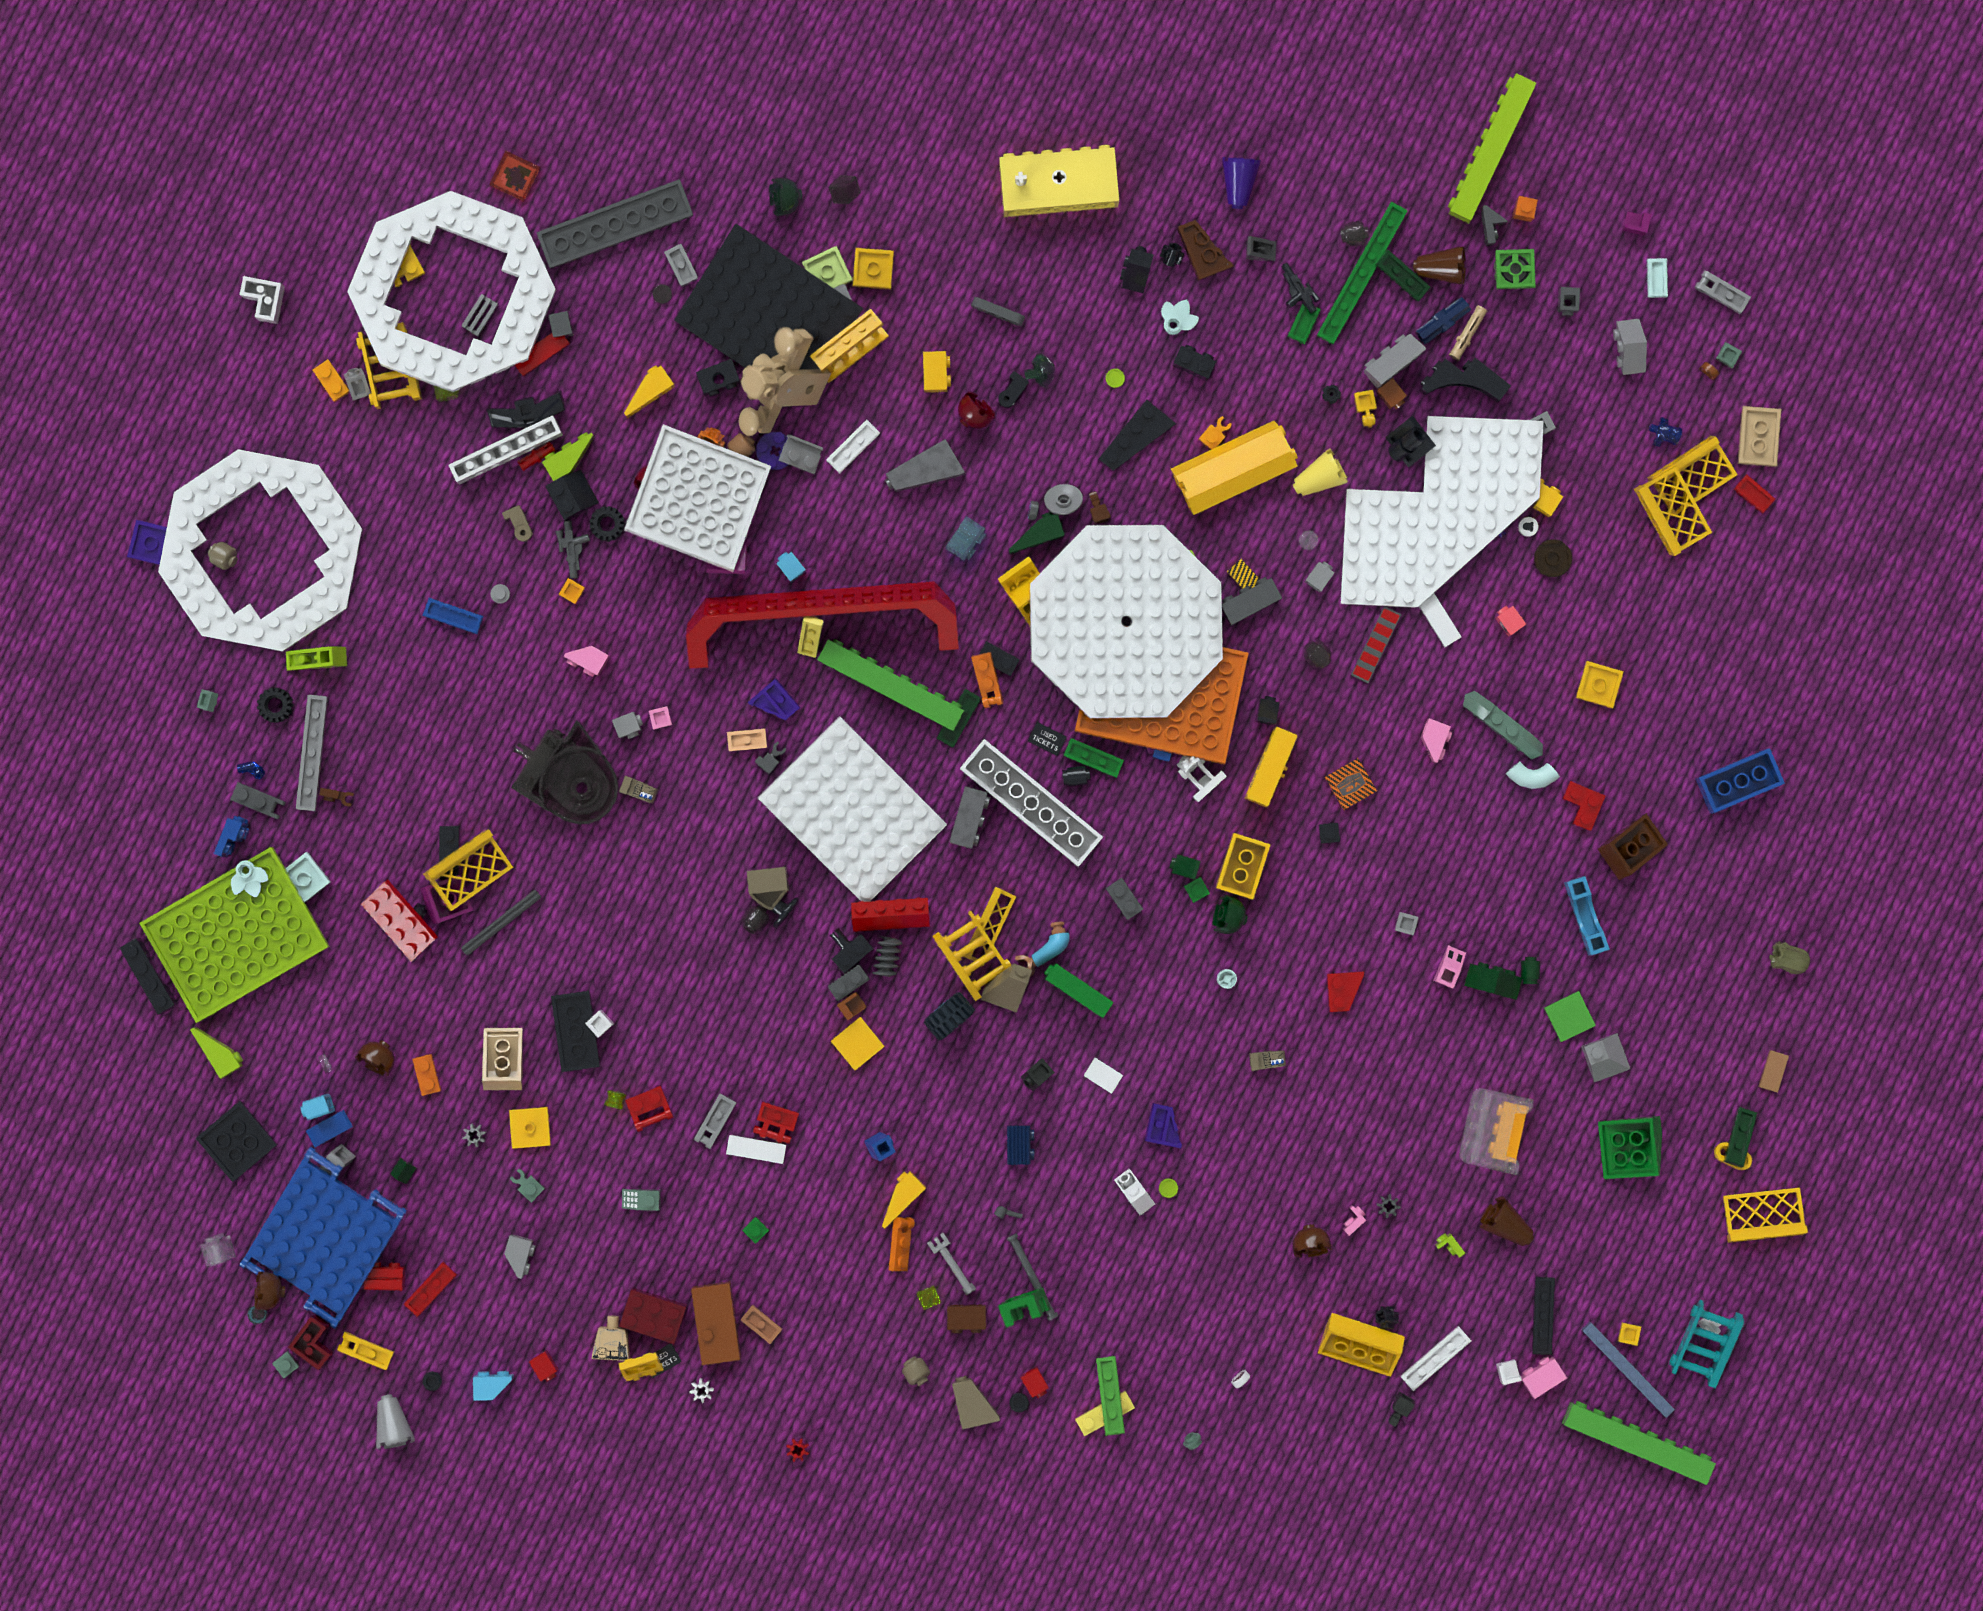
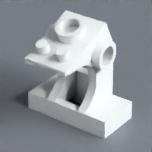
M1182 756L1177 764L1180 768L1178 773L1185 780L1188 778L1198 788L1199 791L1193 796L1197 803L1227 777L1223 771H1220L1214 777L1204 767L1205 761L1198 757ZM1197 766L1205 773L1198 782L1190 774Z

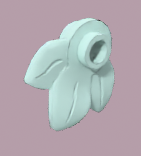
M1188 300L1180 301L1175 306L1168 301L1164 303L1161 314L1165 320L1164 329L1168 334L1176 335L1181 330H1191L1197 324L1199 317L1189 315L1190 306ZM1171 322H1175L1177 324V327L1175 329H1172L1170 327Z
M250 861L239 862L236 866V874L231 879L233 893L236 895L245 889L251 896L258 897L261 891L260 882L268 881L267 873L264 869L255 867ZM245 866L249 868L247 874L243 872Z

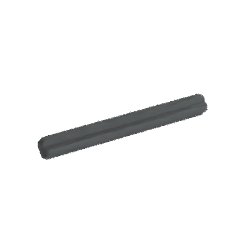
M533 890L462 946V951L466 955L471 954L541 898L540 894Z

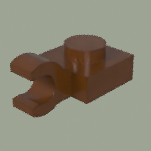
M320 788L319 795L324 796L326 801L335 802V799H340L342 804L351 807L353 804L347 803L346 797L355 796L352 792H340Z

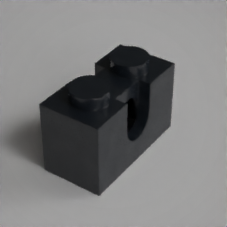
M732 359L696 372L704 395H709V397L720 394L719 390L724 388L732 390L738 387V383H741ZM715 376H724L723 383H714Z

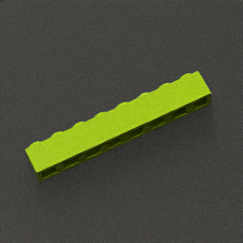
M1517 73L1513 78L1509 77L1505 88H1508L1505 95L1501 94L1497 102L1499 108L1497 112L1493 111L1488 121L1491 122L1489 129L1485 128L1480 139L1483 142L1481 146H1476L1472 154L1475 159L1472 164L1468 163L1464 171L1467 174L1464 181L1460 180L1456 188L1459 192L1456 198H1451L1448 208H1450L1448 214L1468 224L1470 223L1536 86V82Z

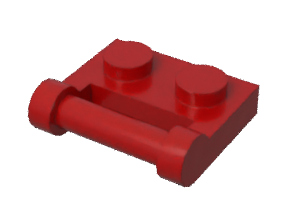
M662 1086L625 1100L637 1132L643 1131V1128L664 1119L674 1118ZM663 1106V1112L640 1121L639 1115Z

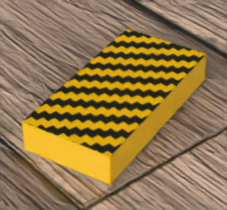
M1242 559L1227 571L1241 589L1247 586L1251 589L1257 586L1256 582L1260 580Z

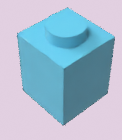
M787 552L783 553L778 558L779 562L776 563L791 583L806 572L792 552L789 554Z

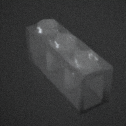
M223 1233L205 1239L206 1243L200 1245L207 1267L236 1257L230 1235L224 1236Z

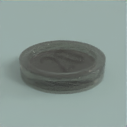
M661 284L654 288L653 297L656 302L665 304L671 300L672 291L667 285Z

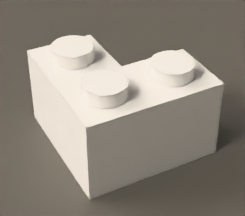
M243 276L240 296L245 299L258 301L255 318L259 321L278 324L285 286L277 282Z

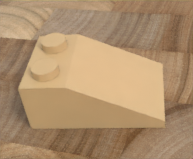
M484 1028L483 1090H522L523 1029Z

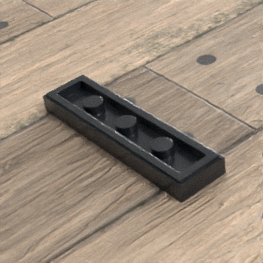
M1535 1276L1532 1354L1552 1355L1554 1277Z

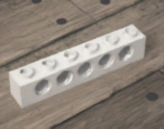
M550 416L449 464V467L456 482L462 484L536 449L548 441L555 440L563 436L555 417Z

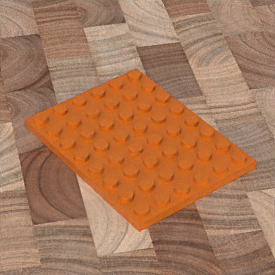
M1222 647L1223 659L1166 718H1089L1079 708L1074 732L1183 756L1198 757L1201 760L1225 765L1248 653Z

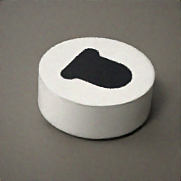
M1532 517L1522 519L1518 525L1519 532L1526 537L1533 536L1538 530L1537 521Z

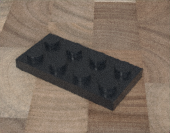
M590 990L551 996L561 1072L600 1067L596 1035L585 1024L593 1017Z

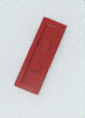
M550 333L534 345L527 361L515 364V366L524 377L566 348L570 343L565 336L555 338Z
M443 1261L403 1305L418 1317L458 1274Z

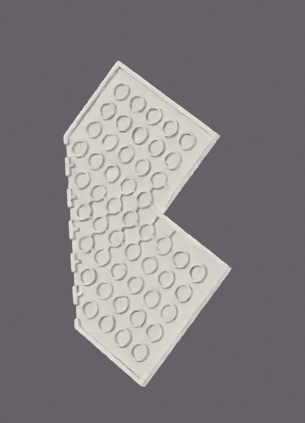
M1428 416L1427 434L1436 446L1425 457L1424 492L1347 489L1341 604L1418 608L1466 563L1504 531L1505 528L1524 513L1525 510L1534 504L1540 497L1543 421Z

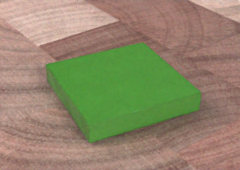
M1579 991L1544 1007L1560 1042L1596 1026Z

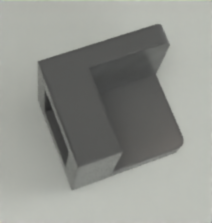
M568 311L549 315L553 337L574 336Z

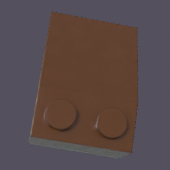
M1646 813L1608 839L1597 850L1618 880L1632 875L1668 844Z

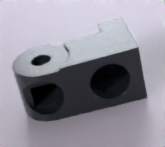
M1015 371L1009 376L1012 383L998 396L999 404L1003 408L1012 407L1029 385V381Z

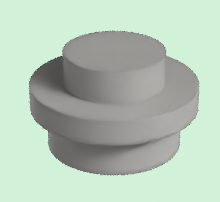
M498 584L492 588L491 598L494 602L502 604L508 601L510 591L505 585Z

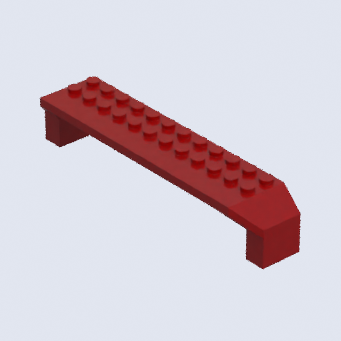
M935 581L705 598L687 623L686 642L689 669L707 668L709 666L708 639L723 622L917 608L938 626L939 651L959 649L955 603Z

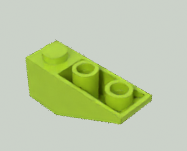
M586 432L580 435L575 443L569 442L563 445L560 452L556 454L552 452L544 457L545 460L542 463L553 481L574 472L595 438L592 433L588 434Z

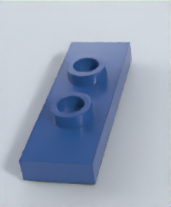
M428 598L422 615L477 635L484 616L432 598Z

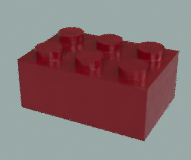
M632 1288L619 1327L675 1344L688 1305Z

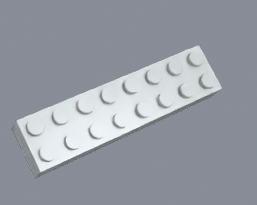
M985 739L960 768L962 772L1078 867L1103 838V836Z

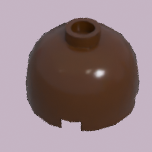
M381 1040L379 1043L374 1041L367 1042L359 1049L355 1056L359 1063L361 1061L365 1062L367 1069L382 1076L384 1074L389 1076L395 1061L394 1054L389 1049L390 1045Z
M1313 1224L1303 1226V1229L1298 1231L1293 1239V1252L1296 1257L1303 1258L1302 1254H1308V1257H1316L1327 1254L1328 1249L1332 1250L1328 1234L1325 1230L1315 1227Z
M258 1271L256 1282L259 1283H257L254 1293L255 1310H271L279 1304L280 1298H284L285 1286H281L280 1279L273 1273Z

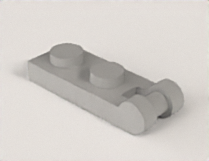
M1703 271L1702 279L1696 283L1694 288L1741 314L1751 296L1710 272ZM1709 281L1714 283L1712 288L1706 286Z
M719 1093L694 1141L698 1143L700 1141L706 1145L705 1147L711 1149L737 1102ZM706 1130L712 1133L710 1138L703 1135Z

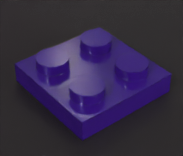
M136 520L127 557L160 565L167 527Z

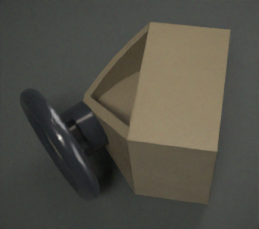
M787 867L747 871L749 895L758 904L779 915L773 924L774 928H778L799 902L797 897L789 904L782 900L789 891Z

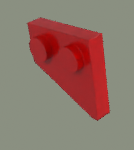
M1364 971L1327 974L1329 1012L1350 1010L1363 979Z

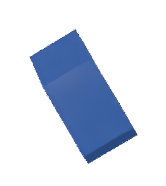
M342 1110L306 1130L314 1147H317L353 1126L345 1111Z

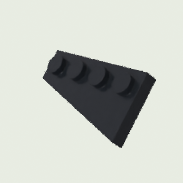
M1146 400L1098 460L1114 471L1176 425V423Z

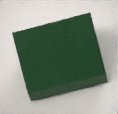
M400 1158L390 1174L396 1180L407 1184L417 1167Z

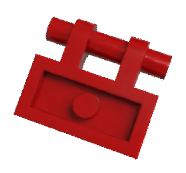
M762 1102L757 1120L764 1122L763 1127L755 1125L753 1133L759 1134L762 1138L775 1139L776 1142L781 1144L782 1142L790 1144L792 1137L785 1135V1131H794L799 1113ZM769 1125L780 1127L779 1133L768 1130Z

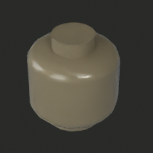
M225 542L214 543L208 551L211 564L222 570L234 567L238 561L236 549Z
M915 1356L903 1364L902 1373L910 1385L917 1384L922 1386L928 1381L927 1377L930 1375V1369L922 1358H916Z

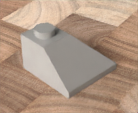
M1618 1033L1581 1046L1594 1082L1630 1070Z

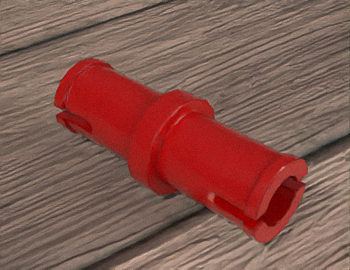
M548 441L538 449L531 450L530 454L517 462L521 469L525 471L537 462L541 463L545 456L556 452L552 443Z

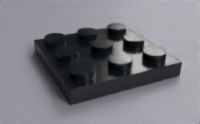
M242 1101L235 1104L196 1137L197 1141L232 1182L236 1181L278 1145Z

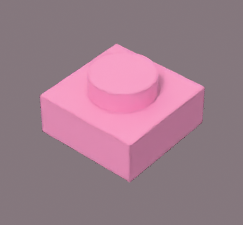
M668 706L649 711L653 730L672 725Z

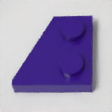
M777 678L748 701L749 705L758 707L783 720H787L801 708Z
M1152 1103L1144 1141L1182 1148L1177 1124L1174 1119L1173 1107Z

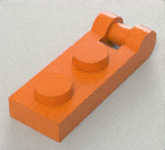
M991 652L972 656L984 708H989L993 704H1004ZM994 691L995 696L989 698L988 692Z
M896 1217L893 1220L889 1260L890 1271H908L911 1229L915 1225L912 1217Z

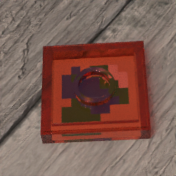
M505 151L489 185L524 202L541 168L517 155Z

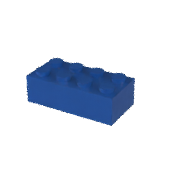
M1770 748L1695 778L1710 814L1785 784Z

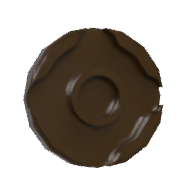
M1550 539L1537 547L1534 553V564L1540 574L1552 578L1559 577L1570 568L1572 553L1570 548L1562 541Z

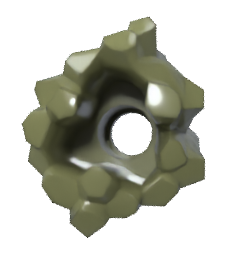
M1780 941L1773 945V955L1769 956L1772 968H1780L1791 974H1802L1808 969L1810 956L1805 950L1790 946L1786 942L1781 943Z

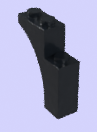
M1445 358L1443 362L1438 361L1432 368L1435 372L1431 377L1427 375L1420 384L1423 386L1420 391L1427 395L1443 387L1463 386L1478 390L1498 403L1511 385L1477 358H1474L1473 361L1468 360L1462 367L1464 372Z

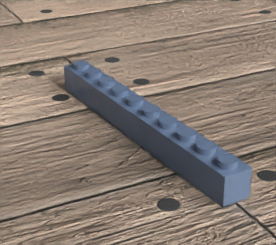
M1590 1321L1581 1329L1665 1418L1675 1410Z

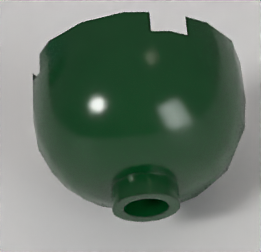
M1223 895L1220 900H1223L1221 905L1217 904L1214 910L1212 921L1213 925L1216 926L1214 931L1223 934H1233L1242 925L1246 924V910L1239 899Z

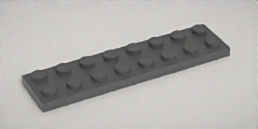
M679 179L536 233L549 268L553 269L693 217V213Z

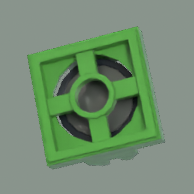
M1534 249L1495 251L1494 278L1496 280V289L1535 288Z

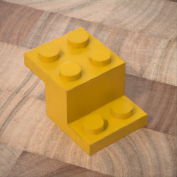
M1027 557L999 577L998 581L1030 626V583L1040 573L1033 561Z

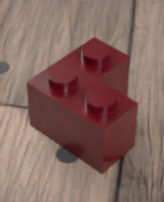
M312 1315L288 1348L317 1370L322 1369L334 1353L319 1342L330 1325L317 1315Z

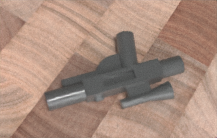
M565 521V538H562L563 530L555 532L558 538L559 552H563V548L567 549L566 561L569 564L570 579L578 578L577 570H580L578 555L582 552V543L590 541L588 534L574 538L572 521Z

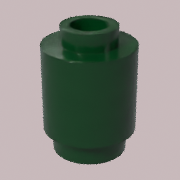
M1525 957V960H1521L1522 984H1538V979H1540V961H1537V957Z

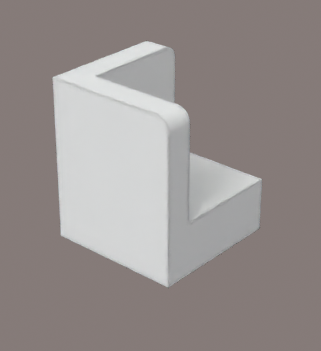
M599 1010L585 1023L598 1038L614 1025L613 1021L602 1010Z
M1515 1359L1496 1364L1500 1382L1503 1385L1522 1381Z

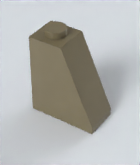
M1017 964L1011 965L993 980L986 983L981 1000L1017 1012L1032 970Z
M966 1376L955 1378L952 1386L962 1429L1000 1421L999 1414L972 1378H967Z

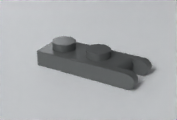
M237 782L230 799L278 820L280 816L273 813L277 803L284 806L286 803L240 782Z

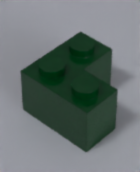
M1479 962L1478 965L1470 964L1464 986L1517 1000L1522 977L1515 976L1516 972L1493 966V969H1490L1489 964Z

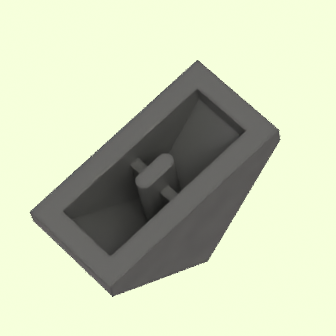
M1248 236L1246 241V260L1275 261L1276 241Z

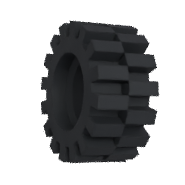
M603 506L595 510L596 512L591 515L592 518L590 519L592 533L602 541L610 542L617 540L622 532H624L625 522L623 515L611 506ZM604 517L614 519L615 526L611 531L601 529L600 522Z
M269 688L263 691L264 693L260 694V699L257 700V710H259L260 716L274 723L283 722L285 719H288L290 713L292 714L293 712L292 707H294L290 694L280 688ZM272 698H279L282 701V709L277 713L271 712L268 708V703Z

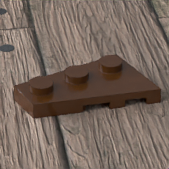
M1196 220L1177 227L1198 281L1234 267L1226 259L1219 247L1217 248L1210 240L1208 234Z

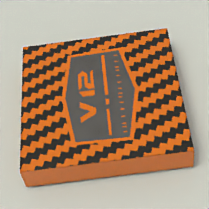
M1358 758L1325 777L1343 810L1377 792Z

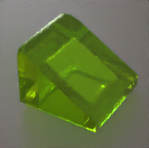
M934 1285L916 1292L924 1310L942 1303Z

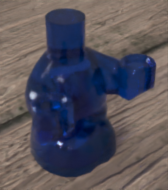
M1661 417L1658 426L1650 424L1648 431L1656 433L1657 437L1654 438L1652 445L1660 447L1663 441H1667L1676 446L1680 441L1682 428L1670 426L1668 419Z

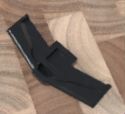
M560 390L538 403H535L532 396L515 400V408L486 409L492 428H527L550 416L563 412L565 410V402Z

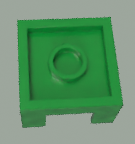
M1043 1287L1008 1298L998 1305L1005 1327L1012 1326L1014 1321L1024 1318L1023 1308L1028 1307L1033 1319L1041 1317L1044 1311L1051 1309Z

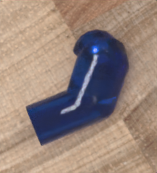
M255 761L237 764L239 774L250 772L255 779H262L265 774L263 767Z

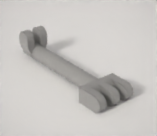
M941 1233L940 1236L944 1240L942 1243L938 1237H935L936 1247H934L931 1241L927 1244L934 1254L940 1251L961 1283L962 1290L967 1296L975 1291L976 1288L973 1283L968 1282L946 1248L951 1243L946 1235Z

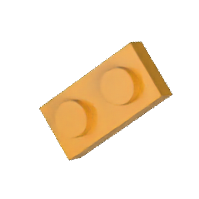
M329 359L313 369V372L334 402L350 392Z

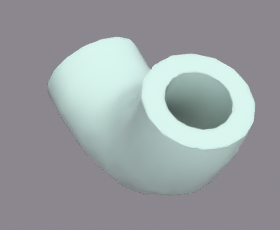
M1519 761L1506 773L1519 786L1530 789L1546 787L1560 777L1548 763L1539 769L1531 770Z

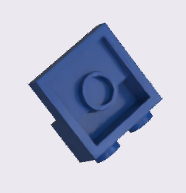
M239 816L227 818L214 854L221 857L231 855L235 849L233 842H242L243 839L247 838L250 830L248 828L249 824H247L249 820Z

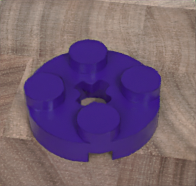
M781 432L765 434L757 443L756 455L759 462L770 465V470L778 471L788 467V464L779 461L784 443L787 441V436ZM773 446L776 448L780 447L781 450L778 456L770 454Z

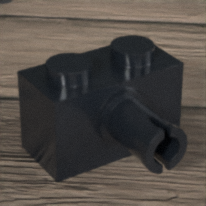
M1137 246L1135 249H1131L1130 256H1125L1123 267H1126V269L1122 268L1120 280H1123L1121 288L1144 294L1154 254L1147 253L1145 247Z
M840 928L835 930L839 938L834 932L829 935L841 948L840 952L832 960L843 973L874 949L862 934L853 941H849Z

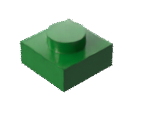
M1201 877L1184 886L1193 903L1210 894Z
M755 1217L742 1231L756 1244L769 1229Z

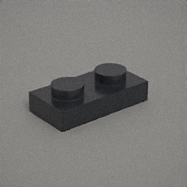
M986 641L979 654L991 652L995 668L1011 677L1020 659Z

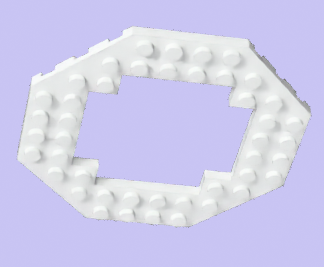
M449 191L376 222L347 292L381 366L455 392L461 387L474 384L485 379L487 376L502 372L515 364L523 363L529 359L556 289L522 217ZM437 228L507 253L502 271L519 277L492 345L473 338L467 355L396 330L402 312L385 305L412 238L431 244Z
M238 449L174 492L158 572L202 636L285 651L347 609L363 529L319 465ZM260 482L271 498L285 488H288L330 549L314 560L325 577L262 619L251 604H248L234 614L192 553L194 549L207 541L197 524Z

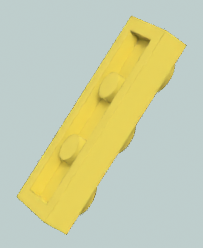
M804 616L797 653L816 658L823 620L814 616Z
M1126 1391L1120 1393L1123 1415L1135 1408ZM1102 1404L1075 1418L1084 1436L1104 1426Z

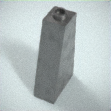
M945 439L886 473L887 479H885V482L890 490L894 488L895 492L960 477L965 472Z

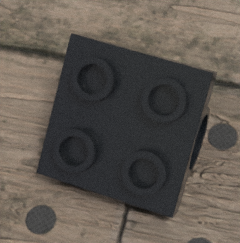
M1413 415L1385 437L1390 443L1388 448L1390 456L1398 462L1403 460L1408 468L1436 446Z

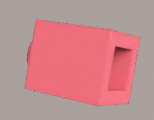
M1506 605L1498 611L1499 616L1496 617V620L1508 637L1526 625L1514 606L1508 608Z

